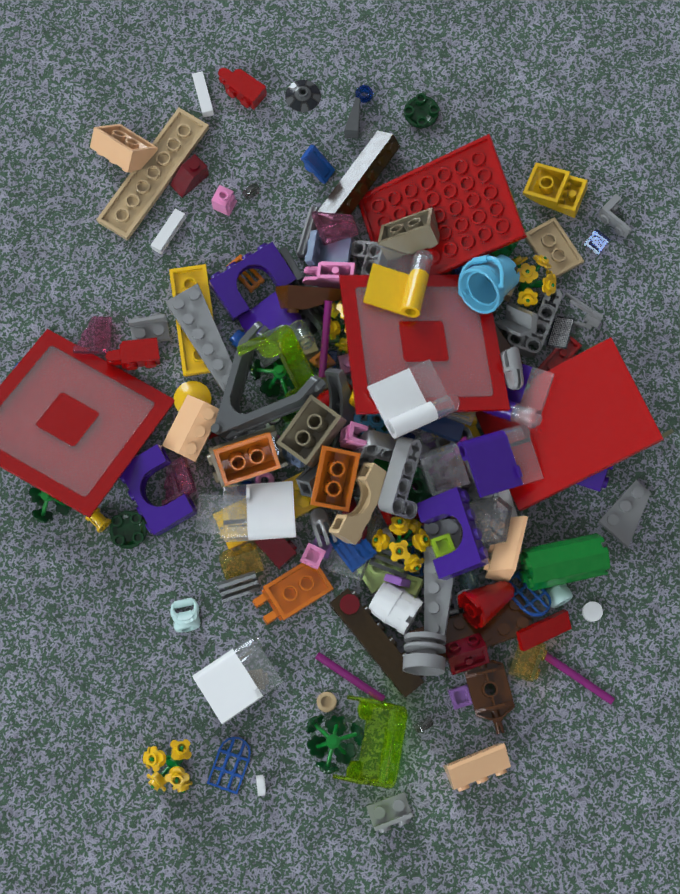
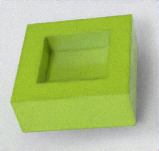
M449 533L430 539L436 558L455 551Z

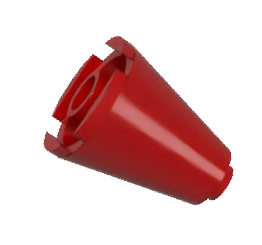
M503 580L464 591L458 595L459 608H464L466 613L463 616L472 627L476 629L482 628L514 597V587L511 583Z

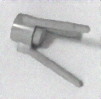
M565 293L571 299V304L586 312L584 321L587 322L574 321L573 325L590 330L592 326L597 328L603 318V314L593 310L571 294Z

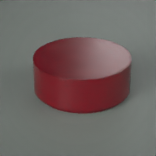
M347 594L340 600V609L347 615L355 614L360 607L359 599L355 595Z

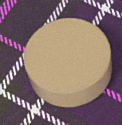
M323 692L318 696L317 706L321 711L331 712L335 709L337 700L334 694Z

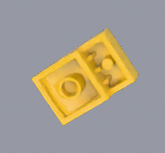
M535 162L523 195L542 206L575 218L588 188V180L571 176L570 171Z

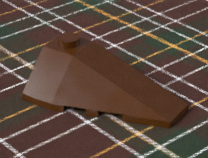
M284 285L276 286L275 289L281 309H287V313H299V310L322 305L325 301L333 302L342 299L341 290L337 288Z

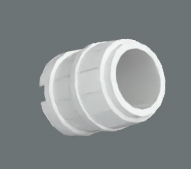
M384 582L373 597L369 609L383 623L390 625L404 635L413 624L417 613L419 614L424 601L418 597L415 598L406 592L405 589L393 583Z

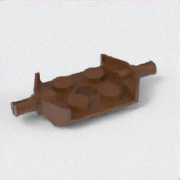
M489 659V663L466 670L464 675L473 703L475 717L491 720L494 723L496 733L501 734L505 733L502 724L503 717L515 705L503 663ZM489 683L495 686V693L493 695H487L485 692V686Z

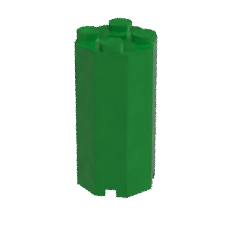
M598 533L522 549L518 559L522 570L519 573L521 582L526 583L528 589L535 591L607 575V570L611 566L608 548L603 547L601 544L605 542L603 537Z

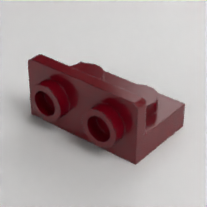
M480 633L443 645L446 647L445 654L452 675L490 662L487 646Z

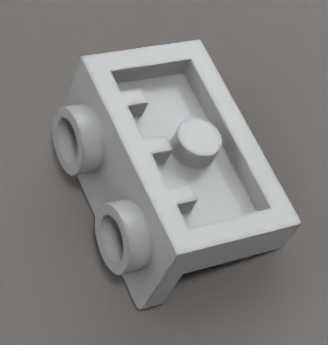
M154 313L148 317L136 316L128 320L132 340L157 337L158 342L171 340L166 314Z
M405 792L366 806L374 830H379L380 833L391 830V825L396 823L399 826L411 822L410 818L414 817Z

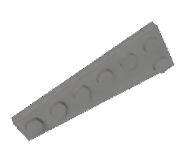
M195 284L166 301V305L224 393L232 361L198 284Z
M441 519L429 525L424 524V530L430 539L449 533L455 550L459 547L463 529L457 519ZM432 546L426 547L424 552V631L446 636L455 577L448 580L438 579L433 563L436 557Z

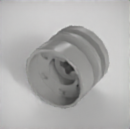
M426 631L410 632L404 635V642H406L404 650L410 652V654L403 656L404 672L421 676H437L445 673V658L438 654L446 652V647L443 646L446 644V636Z

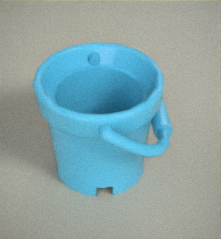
M484 255L472 258L471 261H468L463 266L459 274L458 295L462 297L466 305L478 313L489 314L494 312L502 303L503 298L519 282L520 274L519 272L516 274L514 269L516 267L515 262L505 255H498L497 257Z

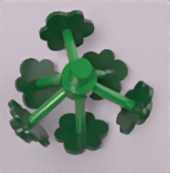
M293 347L285 350L289 360L284 365L285 359L281 357L279 352H273L272 355L266 356L267 361L264 362L265 369L260 365V359H256L251 364L250 374L255 381L260 379L261 372L273 373L274 378H269L267 381L262 380L259 388L267 397L272 395L276 397L280 394V385L275 383L277 379L281 381L285 393L277 397V400L284 399L298 392H288L287 387L295 390L296 387L303 385L302 379L304 374L298 368H294L292 372L286 373V368L292 361L296 365L304 363L300 351Z
M32 487L28 491V494L31 496L30 501L43 506L42 509L33 510L31 513L33 519L40 523H48V521H53L54 519L53 513L46 511L49 501H55V510L62 515H67L69 510L73 509L36 487Z
M320 714L310 718L307 723L306 733L309 734L318 730L325 737L313 735L312 739L307 741V748L310 749L309 753L311 756L321 759L329 747L327 762H316V766L319 767L321 772L332 774L339 771V767L331 762L333 750L338 763L349 764L356 755L354 751L355 746L351 742L346 744L345 742L340 743V741L353 738L361 746L364 731L361 726L353 722L351 733L342 736L344 731L348 729L346 718L344 716L337 717L332 715L330 719L325 721V727L328 728L327 733L320 726L324 715Z

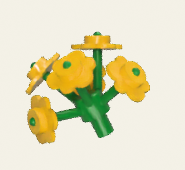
M543 255L533 256V259L538 264L536 267L523 263L528 260V257L515 256L511 259L518 267L517 273L519 272L520 274L519 297L517 298V303L520 305L524 304L525 307H529L538 303V293L533 292L532 288L542 287V292L546 293L547 296L556 291L557 281L552 271L546 270V278L535 280L538 278V270L541 266L546 269L552 267L549 264V259Z

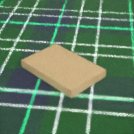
M555 217L526 232V241L536 255H543L549 259V264L552 267L545 268V270L552 271L556 278L584 263L583 258Z

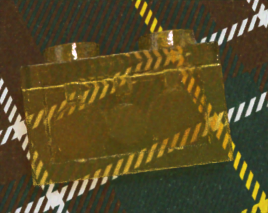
M247 543L242 545L240 549L234 551L229 549L222 552V555H219V562L226 580L251 571L257 573L264 570L256 544Z
M541 643L526 651H521L518 644L508 674L529 683L537 680L541 671L538 666L540 661H544L547 654L546 644Z

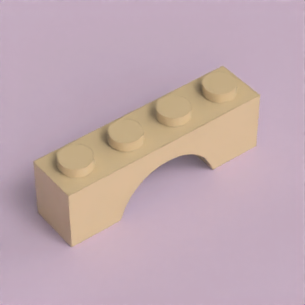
M363 463L355 479L360 488L359 503L352 512L343 515L337 514L328 531L345 543L357 544L362 538L366 525L371 520L375 507L378 505L387 471L375 463Z

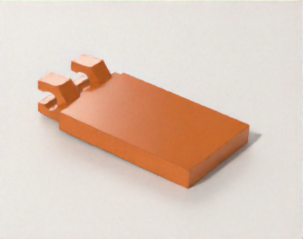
M300 563L263 586L264 590L261 591L263 594L253 599L252 602L257 609L268 601L273 611L263 616L264 622L268 625L277 618L280 621H285L334 590L320 566L316 570L304 563Z

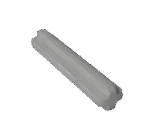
M311 206L296 252L298 257L305 258L307 254V242L310 237V231L314 230L316 225L318 207Z

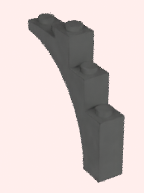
M329 368L325 371L329 390V408L347 420L343 426L344 428L351 421L354 422L355 407L349 403L352 392L344 370ZM340 432L329 446L347 451L350 450L340 447ZM319 461L314 468L308 466L296 478L301 495L312 497Z

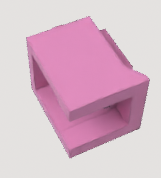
M219 185L211 202L214 210L230 216L237 200L235 199L234 191Z
M351 421L349 425L340 431V447L355 451L366 445L367 441L359 439L357 436L367 431L368 426Z

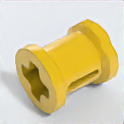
M99 508L96 509L90 518L85 517L87 521H90L97 528L96 531L98 533L105 530L111 524V520L107 519L100 512Z

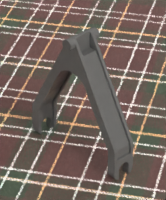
M260 321L254 323L238 343L215 424L211 426L213 433L229 441L235 436L300 410L310 395L317 398L326 387V382L323 379L313 375L296 394L248 414H243L240 408V401L254 352L270 333V330L265 325L263 326Z

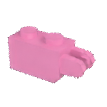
M321 261L318 263V266H307L304 269V273L312 276L304 277L302 283L308 286L340 289L339 275H357L355 263Z

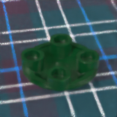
M419 93L405 105L404 116L406 121L415 128H426L434 124L438 119L439 106L434 99L426 96L424 93Z
M123 511L113 516L109 529L111 540L116 546L123 549L138 547L147 535L146 520L135 511Z

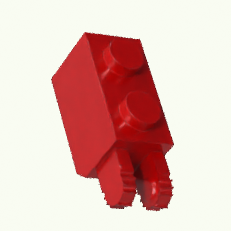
M225 67L219 69V81L225 86L226 93L231 98L240 100L244 107H250L255 110L266 97V86L242 69H235L234 72Z
M157 337L122 341L119 345L120 349L108 351L105 356L108 365H122V369L136 370L138 367L144 366L146 368H154L160 364Z

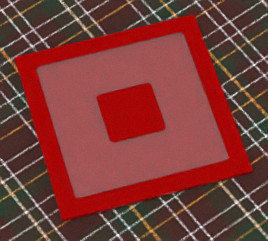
M339 275L356 415L380 414L367 386L408 368L426 402H432L437 413L510 410L493 312L489 314L478 313L465 304L462 297L458 295L459 275H429L421 313L416 318L363 303L369 275Z
M47 329L0 385V467L90 518L173 406L175 400L116 366L108 365L105 360Z

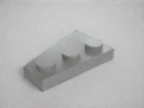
M635 480L598 523L628 548L651 492Z

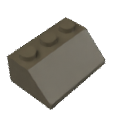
M433 207L381 225L378 245L386 262L396 261L402 256L413 255L419 252V250L430 249L439 244L440 234Z
M310 395L276 443L305 465L314 468L319 461L322 445L329 447L347 420L316 397Z

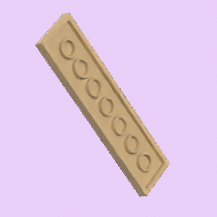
M178 107L152 143L158 147L157 152L141 170H136L129 174L96 219L97 222L128 241L177 174L181 165L185 163L206 134L209 125Z

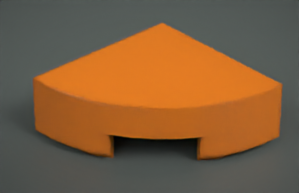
M320 352L309 360L310 364L319 368ZM328 354L327 368L336 365V362Z

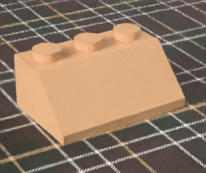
M121 124L99 126L93 129L90 148L96 151L98 155L107 158L109 162L121 167L125 172L131 173L141 170L158 150V147Z
M187 395L162 446L197 462L212 432L211 426L215 424L219 408Z
M527 516L501 518L499 524L494 525L492 535L495 536L494 542L490 541L488 552L491 553L488 559L489 564L484 565L483 570H486L485 578L498 582L503 580L506 582L510 581L516 571L528 520Z
M498 743L443 765L452 789H458V792L470 788L469 784L476 781L477 784L489 780L487 776L494 773L496 777L507 773L506 769L511 767L505 744Z

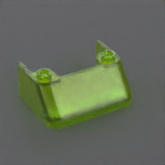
M280 325L237 346L239 356L256 348L265 358L279 355L295 387L285 395V398L296 394L309 378L315 375L292 328L288 325Z
M347 695V699L359 702L357 708L358 715L362 720H366L364 738L362 740L359 761L353 760L350 762L346 769V776L333 774L332 778L391 789L397 781L408 717L407 709L404 706L384 701Z

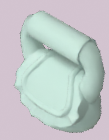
M567 584L553 586L546 590L551 597V608L560 607L573 597ZM544 595L543 597L546 599L549 605L548 598L546 597V595Z
M191 597L174 601L171 604L170 614L174 621L173 626L176 632H188L200 627L199 605L195 599ZM194 605L193 610L179 613L175 611L178 608Z

